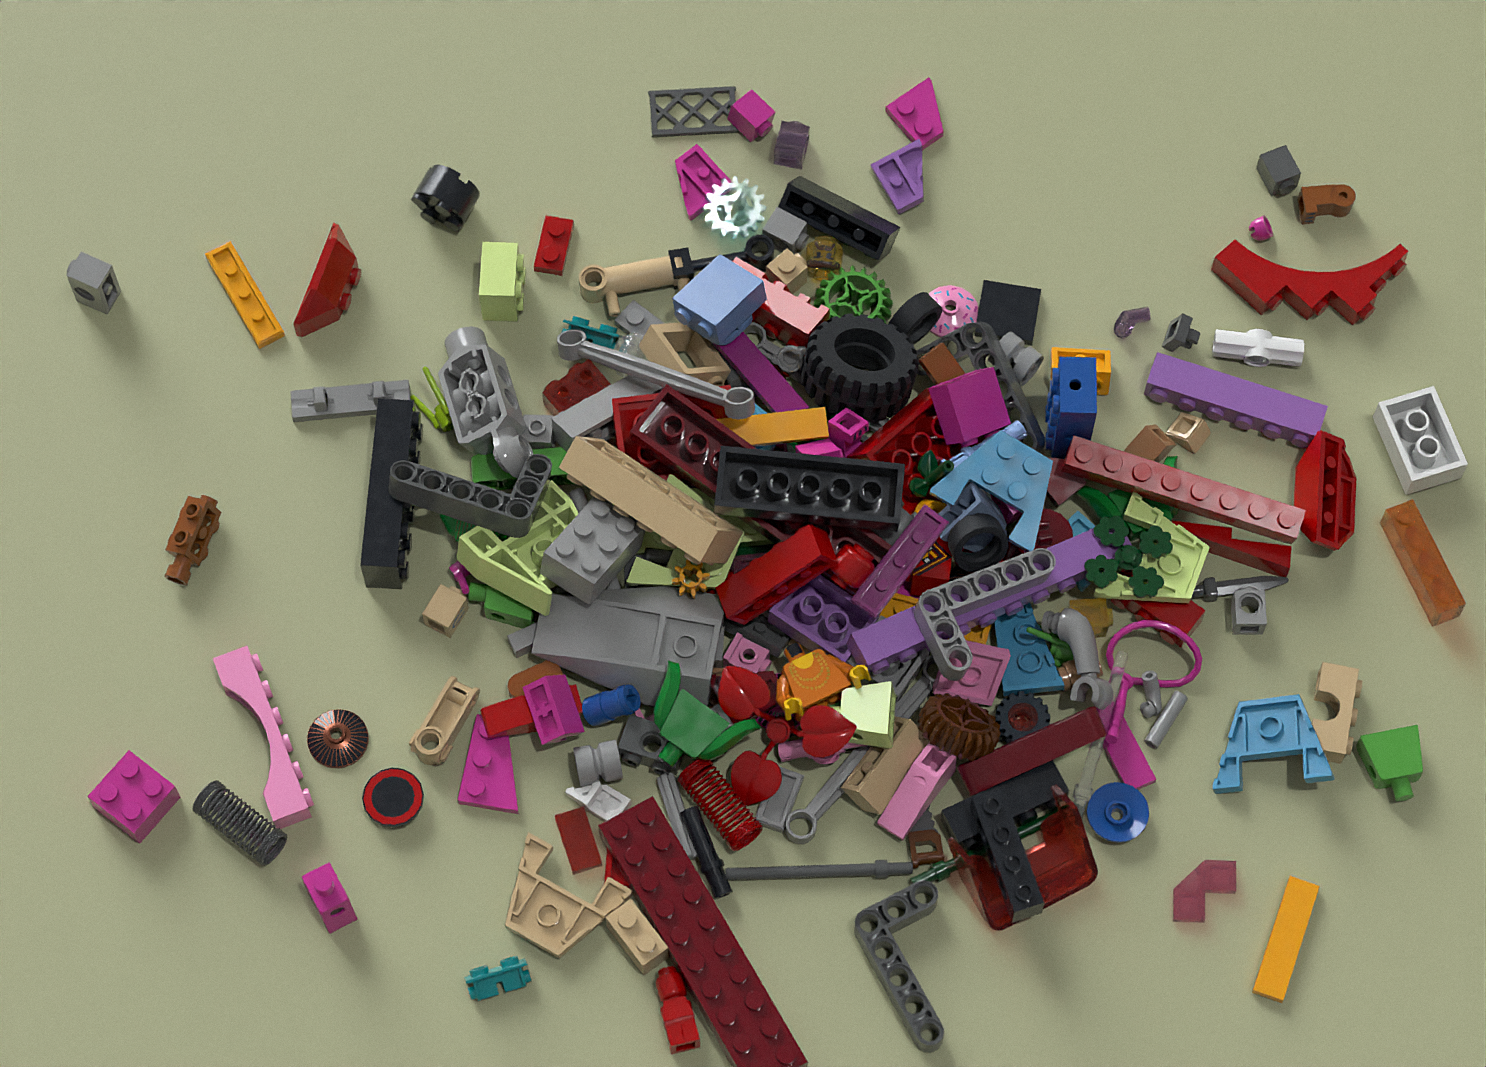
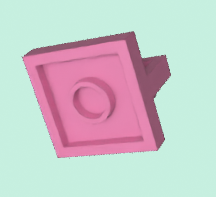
M966 641L973 657L968 671L960 680L952 681L946 679L939 670L932 687L933 694L944 695L949 693L954 697L959 695L963 699L969 698L971 702L992 706L1011 657L1009 649ZM956 658L949 659L955 667H963L960 660Z

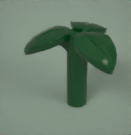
M927 451L921 457L918 464V471L924 479L913 478L910 481L911 492L917 497H926L929 488L936 485L954 469L953 462L945 460L938 466L933 451Z

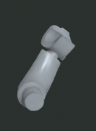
M1064 608L1061 613L1056 612L1055 614L1053 611H1046L1042 618L1043 632H1053V634L1058 635L1061 641H1065L1070 646L1077 675H1081L1073 684L1070 700L1085 702L1087 690L1092 687L1093 696L1091 701L1100 710H1105L1112 703L1114 697L1113 689L1107 680L1097 678V674H1100L1096 639L1090 622L1085 616L1072 608Z

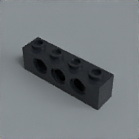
M1002 788L973 796L970 811L1012 923L1041 914L1044 900Z

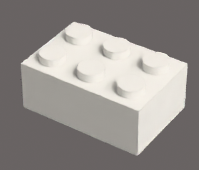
M1434 386L1378 403L1373 419L1406 495L1462 477L1468 463Z

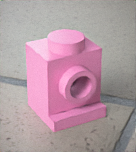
M737 632L723 656V668L726 666H739L754 673L769 671L772 661L769 660L770 650L744 638L742 634ZM745 654H748L754 658L752 660H746L743 656Z

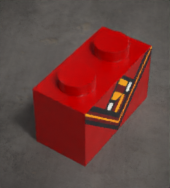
M940 536L906 579V582H912L910 595L921 596L925 591L949 582L952 554L948 548V542L943 541Z

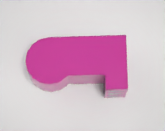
M848 408L843 409L828 421L829 439L837 448H841L844 458H847L851 452L862 444L860 442L861 436L868 431L869 422Z

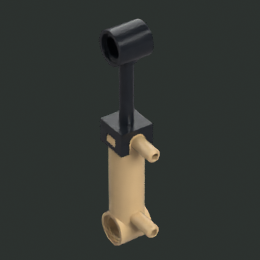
M754 235L748 239L744 251L724 254L722 256L731 261L737 257L765 273L766 266L774 260V243L768 236ZM686 247L669 250L668 256L609 267L589 265L584 267L579 274L580 294L589 303H599L606 299L609 315L617 317L621 313L618 294L674 285V289L680 291L694 278V272L703 270L717 256L691 260L689 248ZM761 251L766 253V255L756 256L754 253ZM590 282L600 283L595 287L588 286Z

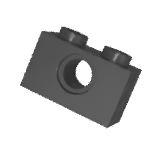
M630 714L618 745L619 757L622 758V761L638 767L640 764L651 767V770L659 775L673 773L677 776L684 753L673 767L665 763L658 755L668 741L658 735L660 730L653 721ZM649 743H656L660 746V749L653 753L647 752L644 748Z

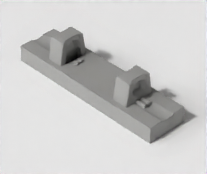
M409 380L375 381L367 384L336 387L322 386L313 387V389L291 391L293 422L376 415L378 398L411 400Z

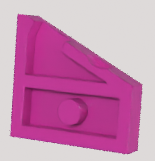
M698 144L675 160L687 215L691 221L734 188L733 182Z

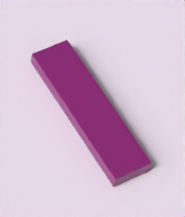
M744 332L727 345H716L713 343L716 349L772 413L809 409V406Z
M924 504L876 566L874 572L853 596L851 602L876 620L949 525V522Z

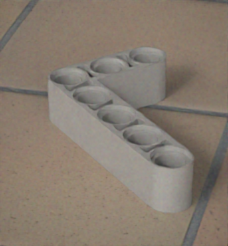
M1038 548L922 593L914 608V617L941 674L946 679L956 681L963 678L973 659L955 617L1047 581L1056 565L1055 556L1051 551ZM1033 563H1041L1045 570H1038ZM1006 573L1015 574L1018 581L1010 580ZM978 583L987 584L991 591L982 590ZM951 594H959L964 601H955ZM931 604L935 607L936 612H928L923 605ZM944 631L948 634L949 639H941L936 632ZM956 658L960 660L963 667H955L949 659Z

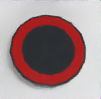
M388 768L380 770L368 780L363 790L362 801L365 812L372 821L384 827L395 828L406 825L417 817L423 807L424 793L420 781L414 774L401 768Z

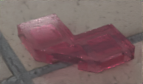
M1204 860L1173 889V922L1204 923L1205 893L1235 894L1236 861Z

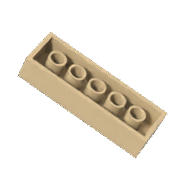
M576 436L559 466L560 469L568 473L566 476L568 480L580 486L586 485L591 489L589 493L601 501H606L607 499L614 504L613 509L626 517L632 516L638 520L637 526L650 533L656 532L662 536L660 538L662 543L674 549L680 548L685 552L684 557L695 564L700 565L701 562L709 565L714 563L726 564L743 534V531L717 514H714V512L604 439Z

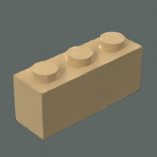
M895 716L893 748L871 746L841 786V789L863 811L881 815L913 762L930 740L922 736L923 732L918 729V726L911 719Z

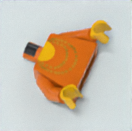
M798 642L793 643L783 651L789 663L782 667L781 676L777 680L776 702L785 711L786 720H791V714L794 713L797 721H800L803 714L813 706H831L841 701L842 691L845 688H851L850 682H853L854 687L859 689L862 687L860 680L867 679L871 681V677L865 665L854 667L831 654H825L822 649H816L805 654Z

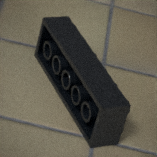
M378 398L360 563L367 588L402 589L403 579L409 578L407 551L412 549V533H409V523L414 524L415 506L393 498L389 494L388 487L390 469L395 462L405 460L420 465L421 452L418 451V441L423 440V423H421V412L416 411L414 400Z
M721 446L714 514L897 532L900 524L905 464Z

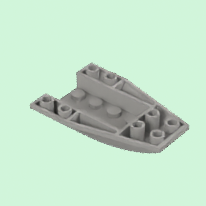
M672 586L603 590L591 605H588L570 592L553 593L549 615L544 616L539 613L532 654L611 690L621 685H632L638 691L641 703L655 707L658 694L667 673L668 660L677 662L682 673L679 692L683 688L708 707L712 688L711 679L721 627L724 625L725 612L719 596L716 594L697 591L696 597L693 599L691 593L687 592L680 596V588Z

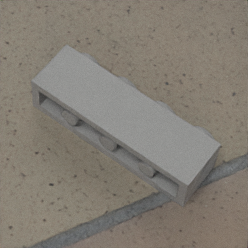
M628 375L552 417L553 439L566 452L576 436L607 441L615 436L612 398L660 393L664 387Z

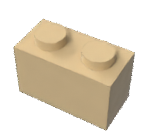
M632 899L605 917L608 930L643 975H646L669 958L668 946Z

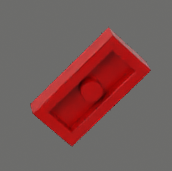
M545 215L534 262L535 272L563 276L574 229V220Z

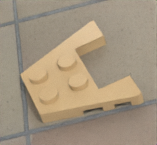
M528 833L505 927L560 959L600 925L607 915L627 902L632 897L633 890L608 877L593 903L590 904L538 875L552 853L553 846Z

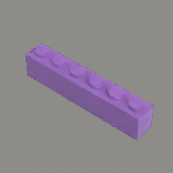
M1159 352L1156 354L1144 391V395L1149 396L1156 402L1175 404L1180 409L1188 412L1197 411L1206 414L1212 420H1225L1234 423L1235 426L1244 430L1253 429L1262 432L1265 436L1272 439L1281 438L1288 440L1300 448H1307L1316 433L1320 431L1328 407Z

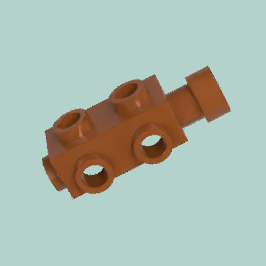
M201 495L200 498L187 497L165 549L175 557L173 564H170L164 576L166 579L186 586L192 574L190 572L191 566H200L201 561L208 556L207 546L212 534L220 526L219 517L221 511L216 508L217 500L206 495Z

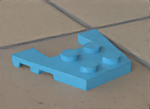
M1000 430L934 485L929 494L953 507L968 482L975 483L979 488L1023 513L1008 541L1029 552L1034 550L1053 461Z
M1299 694L1241 701L1238 703L1228 735L1229 742L1225 754H1222L1219 763V774L1213 782L1215 794L1243 791V761L1303 754L1304 780L1306 783L1334 780V774Z

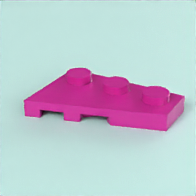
M476 714L459 791L458 804L519 814L509 736L488 738L482 715Z

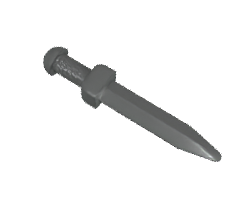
M1257 576L1216 582L1214 577H1209L1203 580L1202 585L1195 586L1191 598L1203 597L1205 601L1213 602L1217 600L1218 596L1233 594L1234 590H1238L1241 587L1251 586L1255 587L1256 590H1268L1287 583L1289 579L1276 576Z

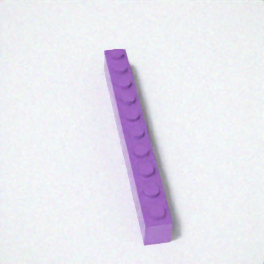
M1093 528L1047 548L1056 559V565L1047 581L955 617L963 636L967 635L971 631L970 629L980 625L983 628L991 625L1000 615L1007 613L1008 616L1018 613L1024 608L1023 605L1032 601L1034 604H1039L1048 599L1050 594L1057 590L1060 593H1064L1076 586V582L1086 579L1087 571L1084 565L1088 559H1096L1098 555H1104L1107 559L1115 560V553L1120 547H1114L1111 544L1103 546L1100 542L1101 539L1094 536ZM1127 536L1123 546L1132 545ZM1033 563L1038 570H1045L1041 563ZM1006 573L1010 580L1018 581L1015 574ZM978 583L982 590L991 591L987 584ZM951 594L955 601H964L959 594ZM931 604L923 605L928 612H936L935 607ZM915 606L851 633L846 644L857 665H865L869 673L873 672L876 675L887 670L890 664L900 660L901 663H904L914 658L918 651L925 648L930 651L915 620ZM944 631L936 632L941 639L946 640L949 638L948 634Z

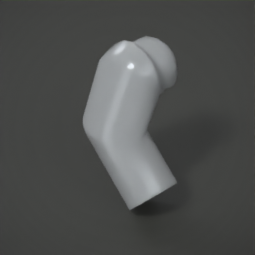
M1146 671L1142 674V681L1147 702L1141 703L1140 710L1144 717L1150 718L1153 715L1157 716L1160 714L1162 704L1157 673Z

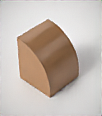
M1156 424L1146 425L1124 452L1159 463L1177 444Z

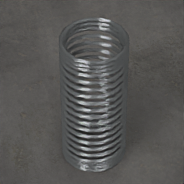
M214 780L206 785L193 803V812L201 816L202 819H205L206 822L214 826L215 829H218L219 832H222L223 836L234 842L235 845L243 849L244 852H247L248 855H251L252 859H255L261 866L271 863L279 855L287 842V833L280 830V828H276V825L268 822V819L260 815L259 812H255V808L251 809V805H247L246 802L239 799L238 795L230 792V789H226V786L219 782V780Z

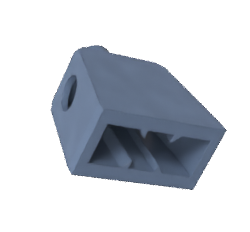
M973 482L962 491L953 507L947 505L939 513L940 516L949 522V525L940 535V538L948 542L947 538L953 526L968 515L984 513L997 518L1006 535L1007 531L1005 528L1007 523L998 505ZM982 533L975 535L966 542L963 548L973 552L980 551L992 541L994 534Z

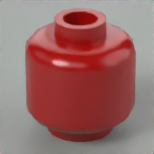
M855 543L853 546L845 544L836 554L838 563L830 568L834 573L831 579L841 588L845 589L849 585L852 588L858 589L874 572L875 566L872 561L875 558L858 543Z

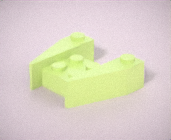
M551 480L532 527L526 536L521 538L510 537L502 542L491 530L476 526L459 537L457 560L476 579L547 616L550 612L553 594L550 589L557 584L540 574L543 553L579 513L572 499Z

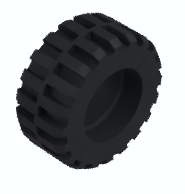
M844 314L841 318L835 316L828 319L827 322L824 321L818 325L809 337L801 368L802 384L811 399L815 398V404L819 407H825L828 413L833 416L848 408L868 422L870 420L875 422L883 421L886 419V416L890 418L896 415L907 405L919 367L917 351L904 332H898V327L893 324L888 325L884 323L883 319L877 317L876 319L868 318V315L864 314L859 316ZM850 365L859 366V367L865 368V369H867V370H869V371L860 370V369L854 368V367H852V366H850Z

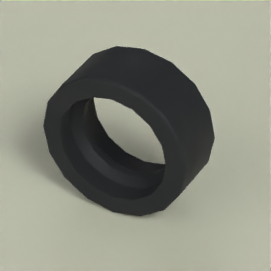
M920 292L908 299L896 311L888 325L893 324L898 327V332H904L909 337L910 343L914 345L936 325L942 314V307L927 292Z
M984 513L968 515L959 520L950 530L947 538L948 548L955 562L961 569L967 572H977L1000 563L1009 547L1008 537L997 518ZM982 533L994 534L992 541L980 551L972 553L962 551L966 542L975 535Z

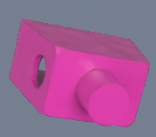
M330 862L302 876L303 884L329 934L358 920L351 902ZM343 907L339 913L330 915L335 909Z

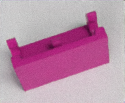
M566 675L544 676L522 687L542 745L562 742L568 736H575L585 732Z

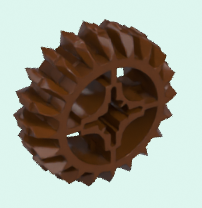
M945 693L944 695L936 694L934 697H929L919 713L918 729L923 732L922 736L929 739L931 745H936L939 751H945L949 756L955 755L960 760L967 758L969 761H974L993 752L1001 734L999 731L1000 725L995 722L996 718L988 714L989 711L987 709H982L979 707V703L975 704L969 698L963 699L959 695L954 697L949 693Z

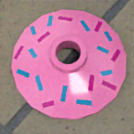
M949 285L938 287L929 293L942 307V314L939 320L930 330L934 335L943 337L968 323L977 322L979 311L977 301L965 289ZM952 305L955 306L956 309L950 311L946 309V306Z

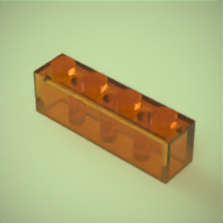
M1412 499L1386 509L1380 525L1431 626L1434 627L1459 617L1466 602L1414 500Z

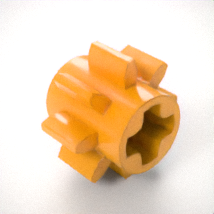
M687 559L686 566L683 568L675 566V572L679 577L672 579V585L680 584V596L687 592L691 593V597L695 599L696 592L699 589L703 592L707 591V587L702 581L710 579V573L701 572L702 562L700 565L697 564L695 566L691 565V562ZM693 574H696L697 583L691 581L689 584H686L685 575L691 577Z

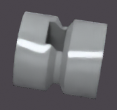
M1010 331L999 342L1020 386H1024L1037 372L1044 360V356L1031 346L1025 348V342ZM990 354L988 362L995 366V359Z
M616 740L601 742L596 749L591 745L573 748L580 787L592 785V783L598 782L599 778H603L606 782L623 779Z

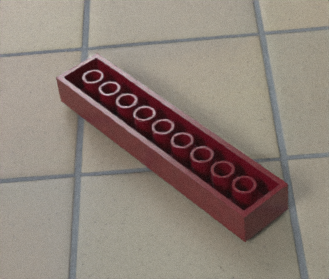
M668 384L665 385L630 431L631 441L714 501L720 447L730 446L757 449ZM737 516L774 544L784 542L793 536L799 528L810 524L827 532L835 555L845 544L853 546L855 543H858L875 558L872 561L875 568L892 547V545L869 529ZM830 568L822 574H820L832 583H834L835 585H837L838 587H840L831 579V576L834 573L831 571ZM849 585L845 589L841 588L851 596H854L859 588L855 589Z
M652 796L598 825L601 840L613 856V860L629 884L630 889L633 890V895L647 920L668 946L670 960L674 967H676L677 972L681 973L685 986L731 1066L808 1067L806 1057L654 797Z

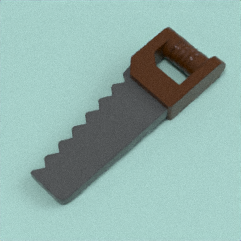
M930 805L908 833L913 869H918V865L935 864L941 860L944 861L941 835L937 829L933 828L935 822L931 820ZM930 845L936 851L917 853L916 846Z

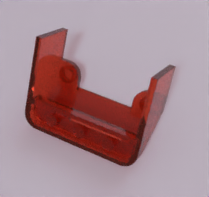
M1057 785L1052 786L1051 789L1058 812L1050 815L1043 821L1040 829L1043 842L1025 851L1044 900L1043 909L1090 886L1098 875V868L1079 809ZM953 837L947 839L959 876L985 922L994 930H1004L1022 921L1019 920L1012 923L993 870L985 858L980 855L969 857Z

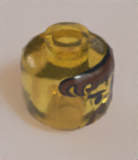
M819 236L815 237L814 241L806 246L805 261L808 267L807 272L813 274V279L822 281V279L828 280L830 272L838 275L843 263L844 250L837 243V239Z

